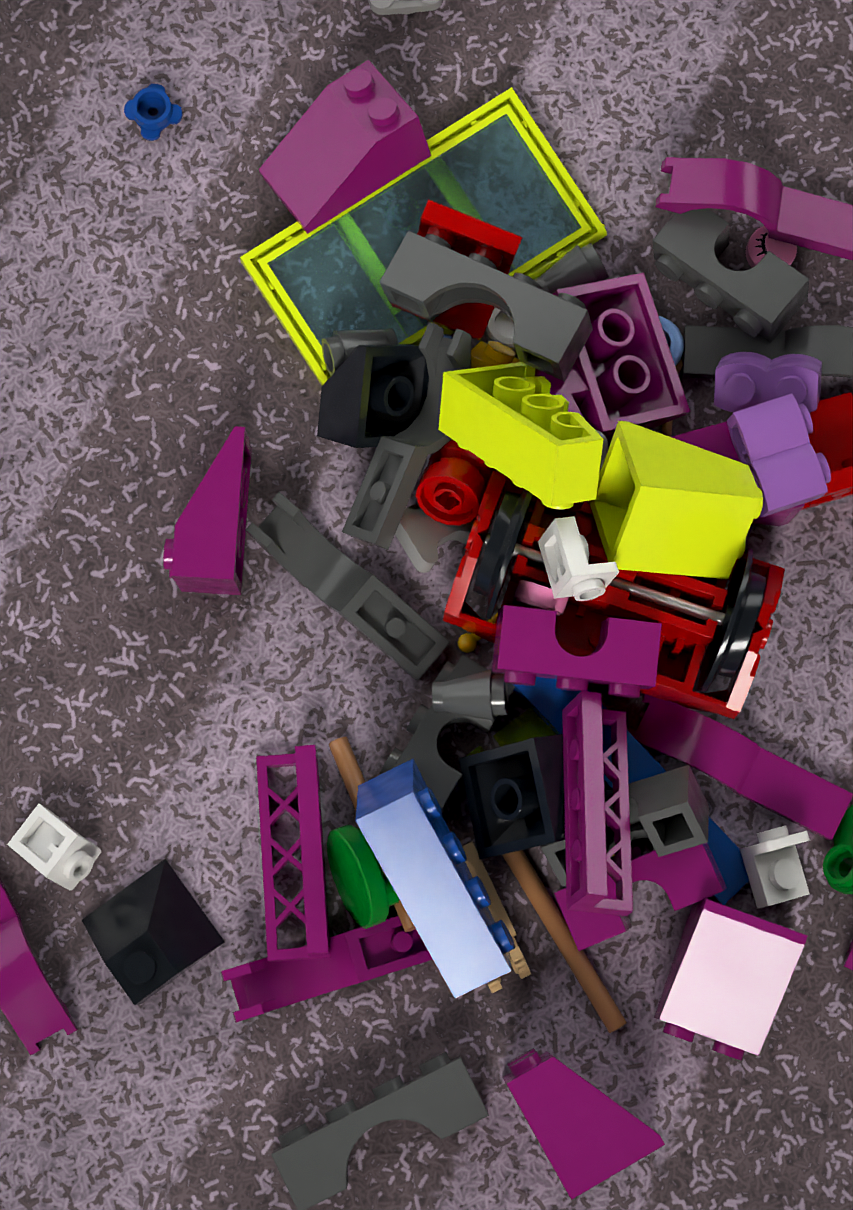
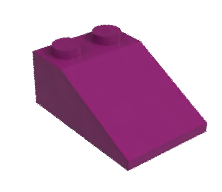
M367 60L326 86L258 170L266 183L308 234L431 156L418 115L375 66Z
M235 426L177 520L174 539L165 540L163 566L164 569L169 570V577L173 578L181 592L241 595L252 447L245 427Z

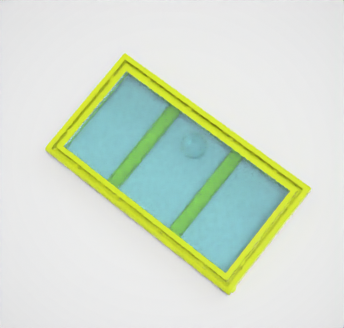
M512 87L426 140L431 153L430 157L307 234L297 221L240 257L242 265L322 386L331 377L323 358L322 339L331 337L334 330L393 328L399 344H420L430 321L391 306L379 282L407 232L411 231L417 234L420 219L428 199L521 236L522 240L508 273L512 277L514 273H521L536 279L577 244L582 248L589 243L593 245L607 236L605 225L601 223ZM442 327L444 334L452 335L455 333V331Z

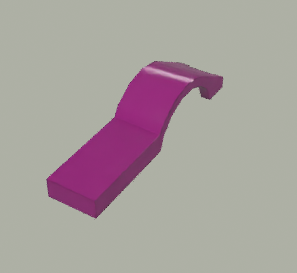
M666 157L662 161L661 172L672 175L669 194L661 193L656 198V208L678 214L706 208L739 212L760 221L768 230V238L853 261V205L785 187L781 180L770 171L748 162L726 158Z
M645 694L642 702L649 706L637 730L628 728V731L644 748L687 764L719 781L735 794L827 840L833 839L853 797V793L761 748L755 742L718 721L671 701Z
M0 878V1009L29 1054L33 1055L41 1050L38 1042L62 1029L65 1030L67 1035L72 1034L78 1029L65 1003L56 994L41 970L25 936L21 917Z
M396 916L368 929L361 927L330 937L331 958L268 962L266 957L221 971L223 982L231 980L239 1007L238 1011L232 1012L236 1023L433 959L417 930L405 932L399 916Z

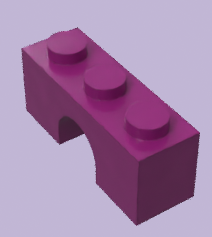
M503 605L498 609L492 672L504 673L505 683L535 686L536 677L557 679V689L580 692L588 691V683L609 685V695L632 698L640 697V689L646 690L656 687L662 623L609 617L601 621L600 637L596 649L589 656L579 657L566 652L557 641L555 635L557 611Z
M708 843L658 857L655 850L642 855L639 846L631 849L632 883L647 880L658 884L667 893L674 911L718 894L727 888ZM607 874L608 896L606 898L616 899V883ZM566 888L554 893L578 951L632 928L628 916L567 910Z

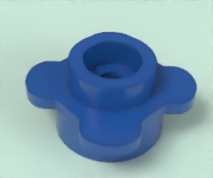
M150 84L147 88L140 90L133 100H129L124 106L126 118L134 120L141 128L142 137L149 141L157 140L163 129L170 124H178L183 116L181 107L170 102L165 88L160 84ZM153 108L158 110L155 116L149 115V111Z

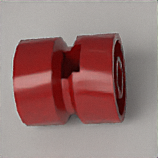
M451 439L439 451L431 454L428 467L425 468L417 487L416 499L418 505L426 515L437 522L446 525L469 523L478 515L483 495L495 469L486 466L482 459L469 450L460 448L457 442Z

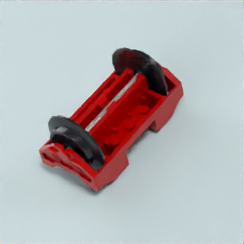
M493 471L483 495L477 518L471 528L465 547L466 551L461 559L446 604L443 621L495 643L497 619L495 623L481 619L465 602L483 547L485 546L486 550L473 591L486 597V619L491 620L513 556L517 557L501 607L503 605L526 607L515 602L513 598L519 580L551 588L538 540L555 518L575 516L579 533L585 537L588 543V564L608 562L590 503L584 502L581 509L562 513L561 509H553L543 505L539 498L526 489L514 485L512 480L504 474ZM499 510L498 515H497L496 520H495V523H494V526H493V529H492V532H491V535H490V534H488V533H489V530H490L492 521H493V519H494V516H495V514H496V511ZM533 512L522 545L517 544L527 513ZM748 548L744 551L743 556L736 560L729 576L730 583L727 590L725 586L728 579L619 570L618 575L607 586L603 595L588 601H576L574 596L569 597L563 615L556 616L555 635L559 645L566 652L574 656L584 657L589 656L596 649L600 637L601 621L609 617L662 623L656 687L646 690L640 689V693L671 701L686 708L719 714L734 719L741 712L760 661L759 649H764L773 625V620L770 618L776 610L781 594L785 568L753 558V550ZM704 653L705 657L699 677L698 690L706 692L717 675L731 678L727 690L703 694L693 691Z

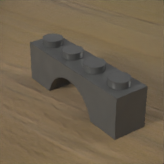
M411 231L407 232L379 282L390 303L430 321L436 319L446 310L465 303H483L496 307L504 312L514 323L513 344L519 361L565 382L593 330L588 310L583 302L567 293H559L558 296L542 290L541 286L527 275L514 273L512 277L496 270L497 267L493 262L479 254L471 253L469 257L454 251L447 241L436 235L426 234L424 238Z
M443 1052L418 1065L422 1075L406 1083H403L400 1075L374 1087L372 1092L375 1099L359 1107H356L353 1099L327 1111L325 1115L328 1123L312 1131H309L306 1123L280 1135L278 1140L281 1147L275 1149L271 1155L297 1210H306L347 1189L348 1159L351 1150L358 1139L377 1124L389 1120H410L424 1125L439 1138L444 1139L489 1116L460 1055L450 1060L447 1052Z

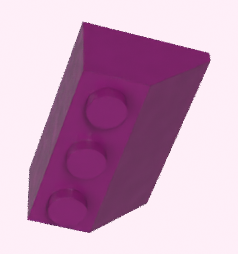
M644 272L557 289L553 293L555 296H558L559 293L572 295L583 302L588 310L593 330L575 362L589 389L579 410L583 418L595 430H599L605 435L608 443H611L618 421L631 422L644 428L652 429L691 412Z

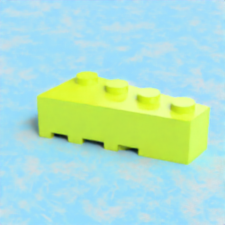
M517 362L443 372L438 430L456 441L460 448L469 450L484 461L486 466L497 469L510 478L514 485L524 488L541 500L543 505L549 508L569 509L573 507L574 503L596 499L604 439L579 413L568 412L569 402L562 395L550 394L551 383L544 376H535V368L525 363Z

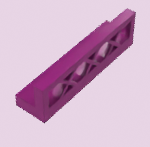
M581 691L562 710L567 910L628 916L633 912L626 712L602 709L601 693ZM602 725L611 726V747L605 753H603ZM611 754H612V763H611L610 760L607 758V757H609ZM604 774L613 783V796L606 802ZM606 824L614 832L615 845L607 853ZM614 854H615V862L611 859V857H612ZM607 874L616 883V899L606 898L608 896Z
M295 746L294 754L256 756L268 962L331 958L316 746ZM296 766L297 787L283 800L269 788L268 768ZM270 798L279 805L272 815L270 813ZM297 798L299 813L291 807V804ZM285 811L297 820L300 826V838L288 851L272 839L271 827ZM273 848L283 856L275 866L273 865ZM300 848L302 864L293 857ZM288 862L296 867L303 876V889L291 903L275 890L274 883L275 876ZM275 898L286 907L278 917H276ZM303 899L305 915L296 908ZM293 913L306 925L307 947L278 949L277 929Z

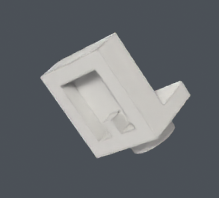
M575 516L555 518L538 540L554 599L574 596L576 601L595 599L605 593L607 586L619 573L616 562L588 564V543L585 537L579 533Z
M41 804L35 807L7 844L46 878L68 890H73L79 881L83 880L90 873L93 863L101 854V849L82 837Z
M785 825L757 833L759 844L740 849L757 909L810 894L795 844L810 841L808 831L789 835Z

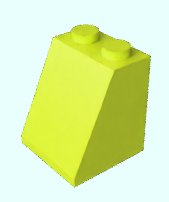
M618 421L599 474L596 499L590 500L589 503L608 562H616L619 570L729 579L736 560L740 559L744 554L746 536L752 521L761 514L763 493L757 487L750 467L747 464L631 422Z

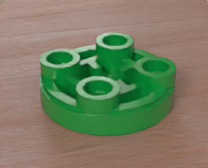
M349 824L331 830L327 837L328 862L344 906L356 923L365 929L385 922L389 913V906L399 903V898L387 876L383 875L380 864L360 828L357 829Z

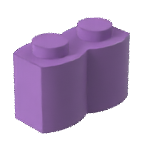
M754 352L728 354L721 358L715 369L714 405L725 411L736 412L792 393L798 405L804 404L809 413L817 410L820 399L822 362L814 357L803 354H787L772 360Z
M792 393L733 412L727 419L728 429L741 463L749 465L757 487L762 490L763 507L760 514L761 517L819 499L828 492L826 483L831 481L828 462L821 452L815 453L808 435L813 433L810 413L804 404L798 405Z

